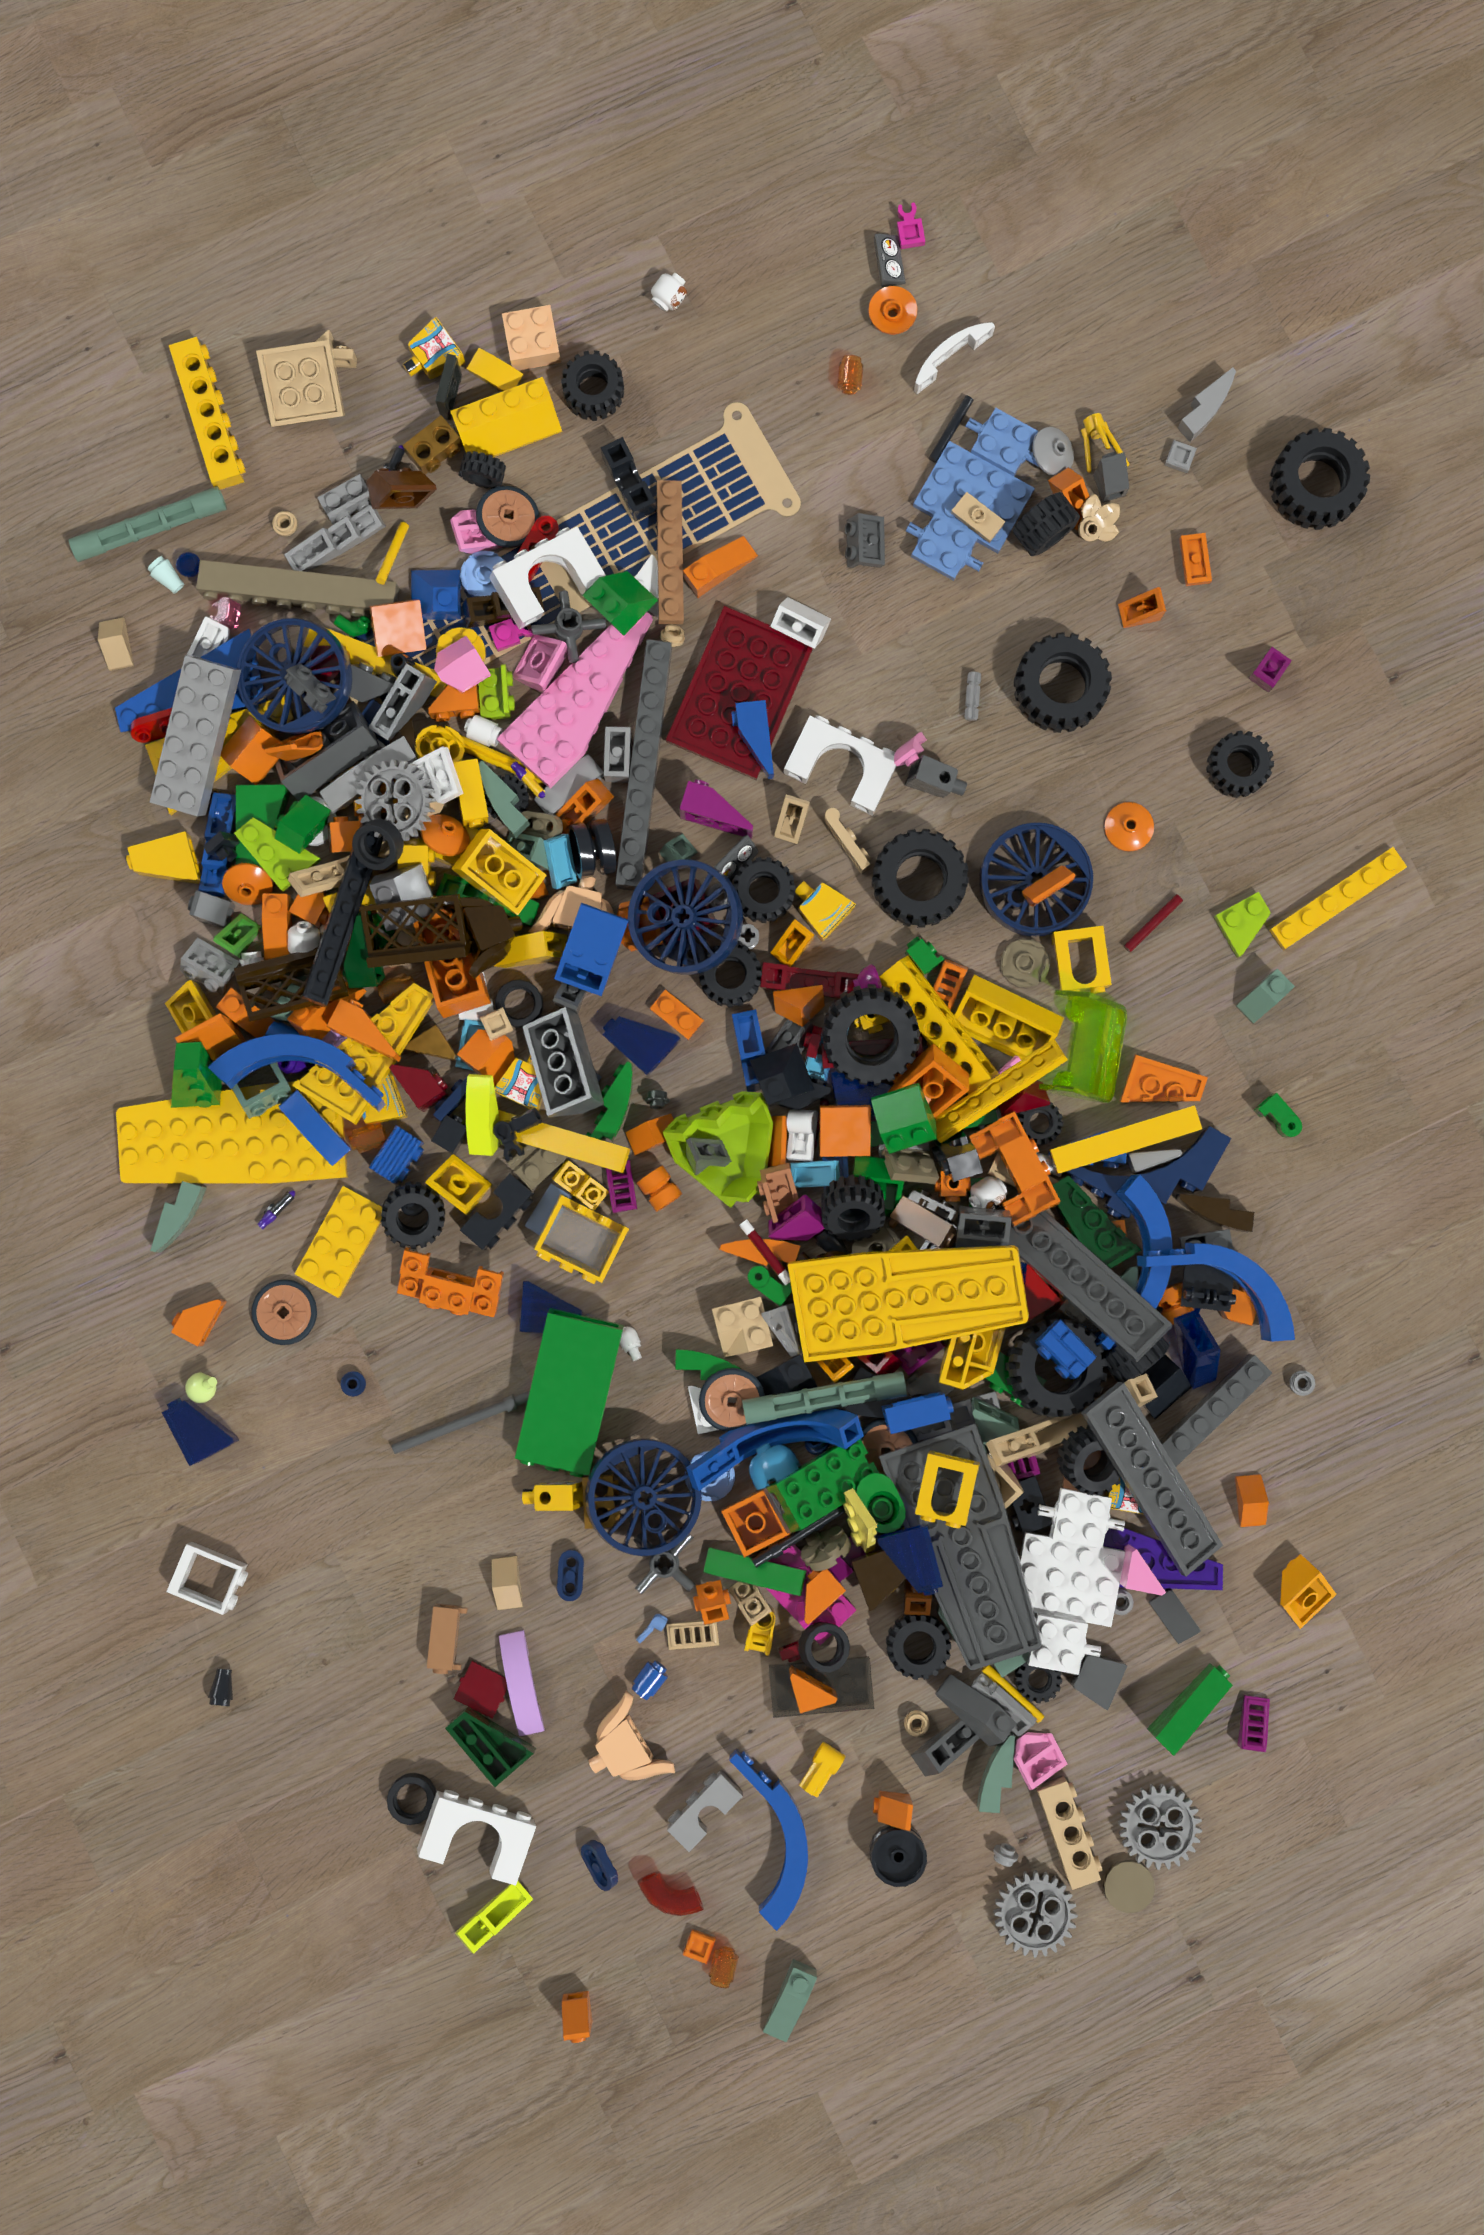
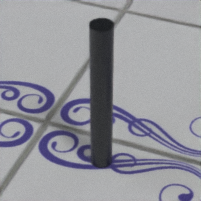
M965 395L929 456L932 462L937 463L945 447L973 403L972 397Z

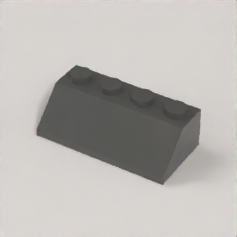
M354 701L345 706L331 723L319 729L323 739V746L319 751L304 758L289 761L279 759L276 762L280 781L298 801L305 795H312L317 788L331 782L336 775L345 769H350L355 762L364 756L372 754L379 747L374 731L368 728L370 725Z
M564 1007L522 1026L548 1117L583 1114L604 1105L579 1014Z

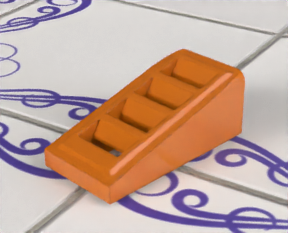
M945 959L933 989L941 999L949 1002L947 1007L951 1011L968 967ZM948 968L950 970L960 973V976L956 977L954 975L946 973V969ZM945 978L957 984L953 987L941 981ZM939 987L952 992V996L938 992Z

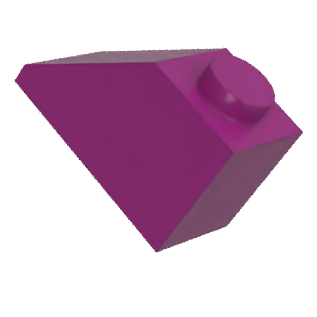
M807 1195L802 1196L777 1214V1223H773L772 1219L768 1222V1237L772 1240L808 1241L824 1230L822 1208Z

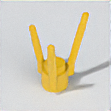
M1101 413L1092 414L1083 420L1085 428L1081 430L1084 439L1088 473L1092 471L1090 436L1093 440L1101 438L1107 450L1110 449L1109 439L1117 454L1123 452L1109 430L1107 422H1104Z

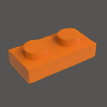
M1206 533L1182 535L1179 540L1186 586L1210 584L1212 577Z
M664 990L650 1007L653 1013L688 1041L704 1022L702 1018L667 990Z

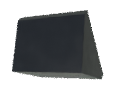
M1166 1354L1139 1375L1147 1374L1158 1396L1143 1405L1153 1419L1158 1418L1193 1387L1181 1368Z

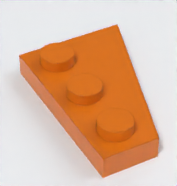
M1135 1054L1120 1102L1200 1101L1208 1077Z

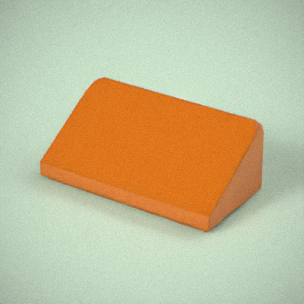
M1062 865L1024 889L1022 894L1029 905L1034 907L1071 883L1076 875Z
M771 1116L773 1130L768 1167L786 1164V1116Z

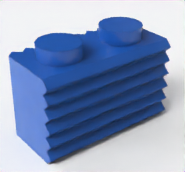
M396 1125L369 1168L393 1184L397 1185L399 1181L403 1183L411 1171L408 1169L410 1163L413 1160L417 1161L424 1151L422 1145L424 1142Z

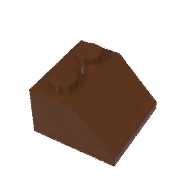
M387 468L375 470L374 474L367 480L372 509L418 508L437 490L436 485L422 471H411L410 468H403L398 471H389Z

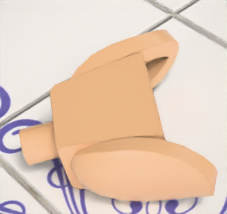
M594 877L580 879L579 888L567 886L566 890H560L548 900L538 920L528 932L547 931L552 924L555 928L571 931L581 903L614 914L613 908L608 901L602 898V893L593 891L596 881Z
M626 1690L619 1703L603 1718L596 1732L598 1741L595 1747L599 1754L588 1760L594 1773H598L607 1767L613 1777L619 1775L622 1779L630 1781L646 1779L665 1773H675L673 1762L664 1759H653L652 1752L630 1715H627L632 1707L634 1696Z

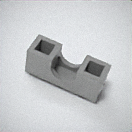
M722 1770L717 1774L711 1773L703 1782L705 1787L699 1793L694 1791L685 1801L687 1806L682 1811L677 1809L667 1820L669 1822L667 1831L688 1852L707 1834V1827L698 1817L699 1812L704 1807L714 1806L725 1815L743 1797V1791Z

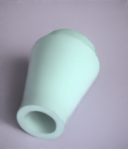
M160 556L149 565L148 571L151 573L150 576L171 590L173 594L177 593L184 586V583L168 559L165 560Z

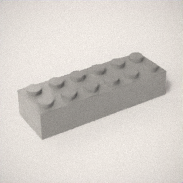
M185 655L150 803L194 816L206 815L240 678V669L196 656Z

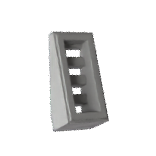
M1177 1149L1131 1152L1127 1154L1126 1160L1131 1173H1136L1180 1157L1182 1152Z

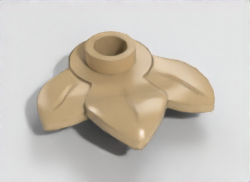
M1096 494L1091 495L1081 508L1082 520L1078 525L1079 536L1085 541H1095L1096 539L1103 542L1110 541L1119 533L1117 527L1113 524L1119 517L1120 506L1115 503L1101 505ZM1090 525L1094 526L1092 533L1088 531Z

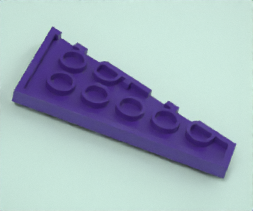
M1108 1528L1103 1546L1124 1550V1547L1129 1544L1137 1549L1163 1589L1223 1590V1564L1207 1559L1188 1576H1183L1178 1571L1161 1541L1126 1528L1123 1531Z

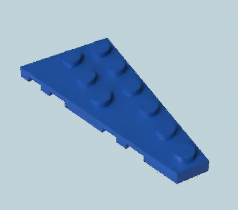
M251 629L245 630L200 658L237 668L241 651L252 636ZM255 653L252 664L259 665L257 654ZM251 668L250 681L262 679L260 670ZM181 669L115 707L120 732L131 731V723L137 718L173 707ZM263 684L251 685L254 697L265 691ZM238 686L232 710L246 707L240 696ZM267 698L259 701L258 704L267 702Z

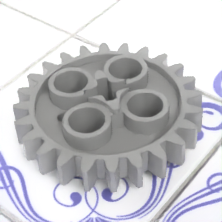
M391 760L390 764L388 761H381V767L373 765L374 773L365 772L368 780L359 781L364 786L363 790H356V793L362 795L361 799L355 800V803L362 805V808L356 811L359 814H364L360 822L368 823L370 820L382 819L381 811L385 808L387 811L385 820L396 826L402 835L403 841H409L410 835L418 837L417 829L426 830L423 822L432 821L427 816L428 812H435L433 808L429 807L430 803L436 802V799L429 798V794L435 790L426 787L431 780L422 779L425 772L420 770L416 772L417 765L410 764L408 766V761H400L399 763L398 760ZM384 782L387 789L385 794L382 795L380 786ZM406 782L410 784V791L408 794H405L404 792V785ZM397 798L398 803L393 804V799ZM407 807L411 811V816L408 820L404 815ZM378 832L374 833V837L380 838L383 836Z
M1150 1784V1792H1146L1141 1787V1796L1138 1797L1132 1793L1134 1802H1124L1129 1808L1128 1811L1120 1810L1125 1820L1118 1821V1824L1125 1829L1119 1831V1835L1127 1837L1122 1841L1124 1847L1131 1846L1127 1851L1130 1856L1137 1853L1135 1860L1138 1863L1145 1859V1866L1147 1868L1151 1866L1152 1862H1154L1157 1870H1160L1162 1863L1165 1864L1167 1869H1170L1172 1861L1177 1866H1180L1179 1858L1181 1856L1188 1861L1189 1858L1186 1852L1188 1850L1196 1852L1192 1843H1200L1195 1834L1201 1833L1202 1829L1195 1826V1824L1200 1823L1202 1820L1198 1816H1193L1199 1810L1196 1806L1190 1807L1193 1801L1190 1798L1184 1799L1185 1793L1183 1791H1179L1175 1795V1788L1173 1786L1166 1791L1163 1784H1160L1159 1790H1156ZM1145 1808H1154L1152 1817H1142ZM1171 1810H1179L1177 1819L1168 1820V1813ZM1160 1822H1163L1166 1827H1161L1158 1832L1154 1826H1159ZM1138 1823H1145L1147 1825L1152 1826L1138 1827ZM1179 1826H1182V1830H1175V1829H1172V1828H1167V1827H1179ZM1145 1833L1152 1834V1840L1148 1844L1141 1843V1837ZM1171 1835H1176L1178 1837L1177 1843L1173 1846L1166 1845L1167 1838Z
M1034 1870L1032 1877H1029L1027 1872L1024 1871L1022 1880L1014 1875L1015 1884L1012 1885L1006 1881L1008 1890H999L1003 1899H995V1903L1000 1909L993 1910V1913L1001 1918L994 1922L998 1927L1003 1926L998 1931L999 1935H1007L1004 1940L1006 1945L1014 1942L1013 1950L1015 1952L1022 1947L1024 1956L1028 1954L1029 1950H1032L1033 1956L1036 1958L1038 1950H1042L1046 1957L1048 1948H1051L1056 1953V1944L1059 1943L1065 1946L1063 1937H1072L1068 1928H1076L1075 1923L1070 1920L1078 1917L1076 1912L1071 1911V1909L1076 1907L1075 1901H1068L1073 1895L1070 1891L1064 1892L1066 1889L1064 1882L1057 1886L1058 1878L1056 1876L1049 1881L1047 1872H1044L1040 1878L1036 1870ZM1026 1892L1032 1893L1033 1898L1030 1902L1023 1903L1020 1901L1022 1894ZM1039 1892H1043V1895L1038 1903V1894ZM1056 1900V1908L1053 1910L1045 1909L1047 1901ZM1038 1903V1910L1040 1912V1915H1035L1033 1923V1918L1030 1912L1035 1913ZM1019 1917L1025 1918L1026 1923L1020 1928L1013 1926L1015 1919ZM1033 1923V1932L1032 1935L1029 1936L1027 1934ZM1049 1925L1050 1931L1047 1934H1038L1039 1927Z

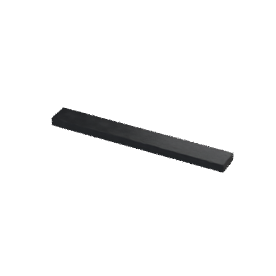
M370 831L366 837L367 845L371 852L378 856L383 836L380 838L374 837L375 831ZM353 847L301 998L326 1007L356 916L359 913L373 869L367 868L359 862L354 854Z

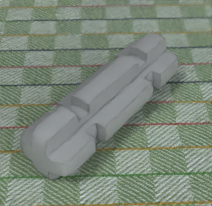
M969 672L967 675V683L969 685L966 688L965 702L967 708H965L964 718L969 721H975L978 719L979 713L977 707L979 706L980 699L979 684L981 683V673Z

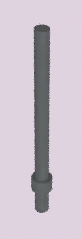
M530 1391L515 1397L510 1395L503 1398L502 1402L392 1444L393 1452L397 1454L501 1412L516 1410L519 1405L528 1402Z

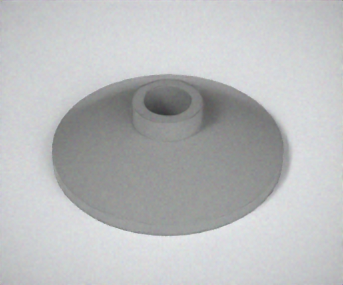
M1046 427L1035 435L1032 445L1033 455L1038 466L1045 473L1055 476L1066 468H1071L1074 460V451L1065 433L1055 427Z

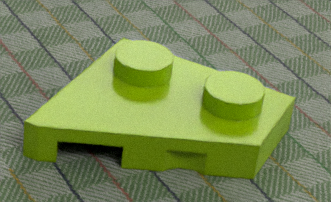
M1257 892L1215 915L1214 918L1238 958L1244 954L1271 912L1261 894Z

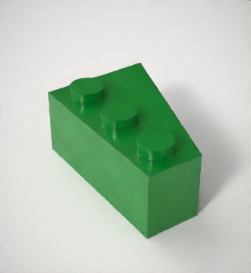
M202 1042L176 1043L171 1108L193 1106L207 1108L211 1105H220L222 1081L208 1068L213 1061Z

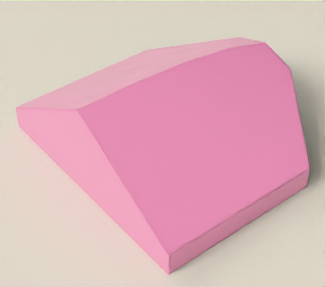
M476 510L459 511L450 520L459 551L473 554L483 550L492 551L502 547L492 543L483 535L477 523Z
M467 636L437 653L434 670L442 682L456 688L459 692L463 693L491 676Z
M1027 1732L1016 1739L1013 1759L1029 1790H1033L1067 1765L1052 1733Z

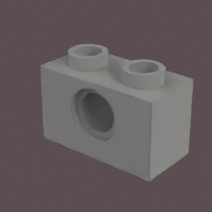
M605 727V782H629L632 738L630 727Z

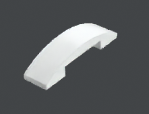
M991 322L968 327L940 344L923 364L915 382L914 392L918 394L934 382L938 372L936 367L968 343L975 350L993 336L995 325Z

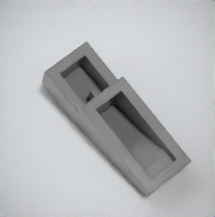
M1231 368L1195 396L1190 405L1193 411L1184 417L1178 426V429L1189 443L1208 426L1220 409L1232 385L1236 373L1234 368Z

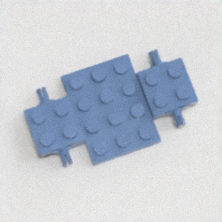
M998 408L994 409L992 415L984 424L970 417L966 428L978 433L977 441L971 452L951 441L948 442L913 503V507L933 518L924 529L914 525L912 522L909 523L906 532L918 538L917 546L911 554V558L953 581L965 565L975 569L977 572L980 571L984 562L971 556L976 542L997 554L999 553L1035 489L1014 476L1020 465L1026 460L1039 467L1031 451L1034 437L1038 431ZM966 492L1005 521L1004 526L990 543L951 514L952 509Z

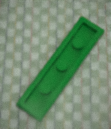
M709 1547L703 1573L797 1596L802 1595L806 1570L769 1561L756 1568L751 1561L752 1557H744L740 1554Z

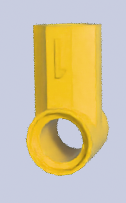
M823 1742L813 1756V1763L800 1781L799 1786L810 1795L818 1797L831 1775H835L841 1767L845 1755L826 1742Z

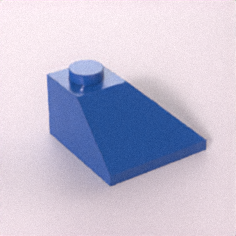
M411 570V600H420L423 620L461 619V570Z

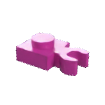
M914 202L911 203L910 213L903 211L902 204L898 206L897 214L899 219L902 220L897 222L901 249L925 246L922 219H914L917 209Z
M512 618L489 626L498 652L521 644L519 637L522 635L524 637L533 636L531 629L525 630L522 628L519 630L517 625H514Z

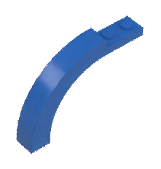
M276 1034L255 1038L228 1050L208 1067L212 1073L232 1089L249 1073L263 1066L283 1061L309 1062L335 1073L378 1112L386 1105L382 1099L384 1094L374 1085L369 1088L363 1082L366 1078L355 1068L350 1071L356 1065L351 1057L329 1043L308 1036Z
M1140 1174L1131 1175L1116 1192V1195L1127 1205L1137 1222L1142 1238L1143 1255H1146V1250H1161V1254H1170V1249H1173L1172 1236L1163 1205L1149 1183ZM1171 1266L1142 1267L1135 1291L1155 1309L1167 1287ZM1103 1332L1095 1340V1343L1097 1345L1101 1344L1105 1350H1110V1348L1113 1349L1117 1346Z
M1185 1243V1249H1170V1254H1161V1250H1146V1255L1137 1256V1264L1142 1267L1204 1264L1223 1271L1238 1282L1250 1297L1258 1316L1261 1340L1271 1342L1295 1340L1291 1314L1280 1289L1264 1269L1245 1255L1218 1245Z
M831 1408L814 1411L809 1414L803 1413L781 1417L775 1420L753 1423L726 1432L719 1437L720 1444L690 1464L686 1469L692 1487L700 1491L744 1459L756 1454V1449L766 1443L774 1446L792 1442L815 1441L847 1449L864 1435L858 1415Z
M736 1749L729 1756V1761L772 1806L784 1832L786 1850L780 1877L771 1893L759 1905V1913L777 1931L794 1910L804 1887L808 1865V1845L805 1826L794 1798L782 1781L778 1779L771 1785V1778L763 1770L758 1772L752 1765L754 1760L745 1751L740 1753Z

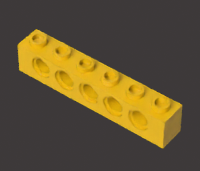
M194 337L169 345L212 485L214 487L218 486L221 490L244 483L242 474L246 473L242 459H237L235 453L236 450H239L235 436H230L228 428L232 427L227 412L223 413L221 405L225 403L220 389L216 390L214 382H217V377L213 367L208 366L207 359H210L206 344L201 345L199 339ZM193 365H200L196 371H190ZM207 387L203 394H197L199 388ZM214 410L211 416L204 417L206 411ZM214 433H221L220 438L216 440L211 439ZM221 456H229L226 462H218Z
M909 956L900 959L879 976L881 986L890 988V991L893 993L898 992L902 995L905 1002L908 1001L916 1016L919 1031L927 1040V1046L936 1045L969 1073L968 1095L999 1074ZM903 982L909 985L910 993L903 989ZM918 1002L925 1006V1013L919 1010ZM933 1022L940 1025L941 1032H937L933 1028ZM948 1042H952L956 1046V1052L949 1049ZM963 1062L970 1064L971 1072L964 1068Z

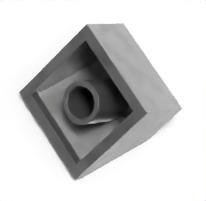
M422 863L376 875L369 885L376 904L434 897ZM425 904L419 905L415 910V913L422 918L433 912ZM397 907L390 915L402 923L409 913L401 907ZM411 916L405 926L411 925L418 920ZM388 919L384 922L386 932L399 928Z

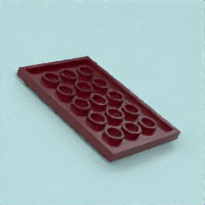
M724 606L668 733L666 742L757 780L761 767L738 734V726H733L731 711H736V703L766 700L770 745L772 746L814 648L770 627L771 625Z

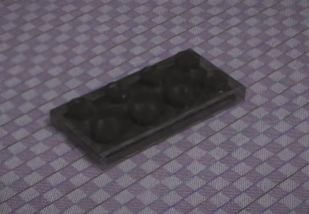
M869 1656L847 1658L842 1667L830 1673L815 1671L806 1666L804 1662L769 1665L773 1718L874 1709ZM820 1660L819 1662H824V1663H825V1662H828V1661H830V1660ZM791 1665L835 1689L838 1697L836 1703L800 1713L789 1674Z

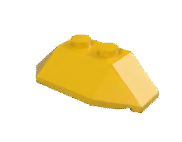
M1006 1327L948 1339L941 1362L939 1383L964 1390L992 1375Z

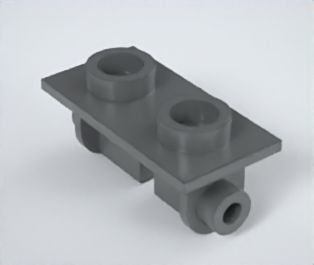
M301 663L286 670L288 672L284 677L287 681L286 684L299 696L306 691L307 695L303 700L315 712L323 713L328 707L326 704L336 700L330 689L312 675L310 669Z

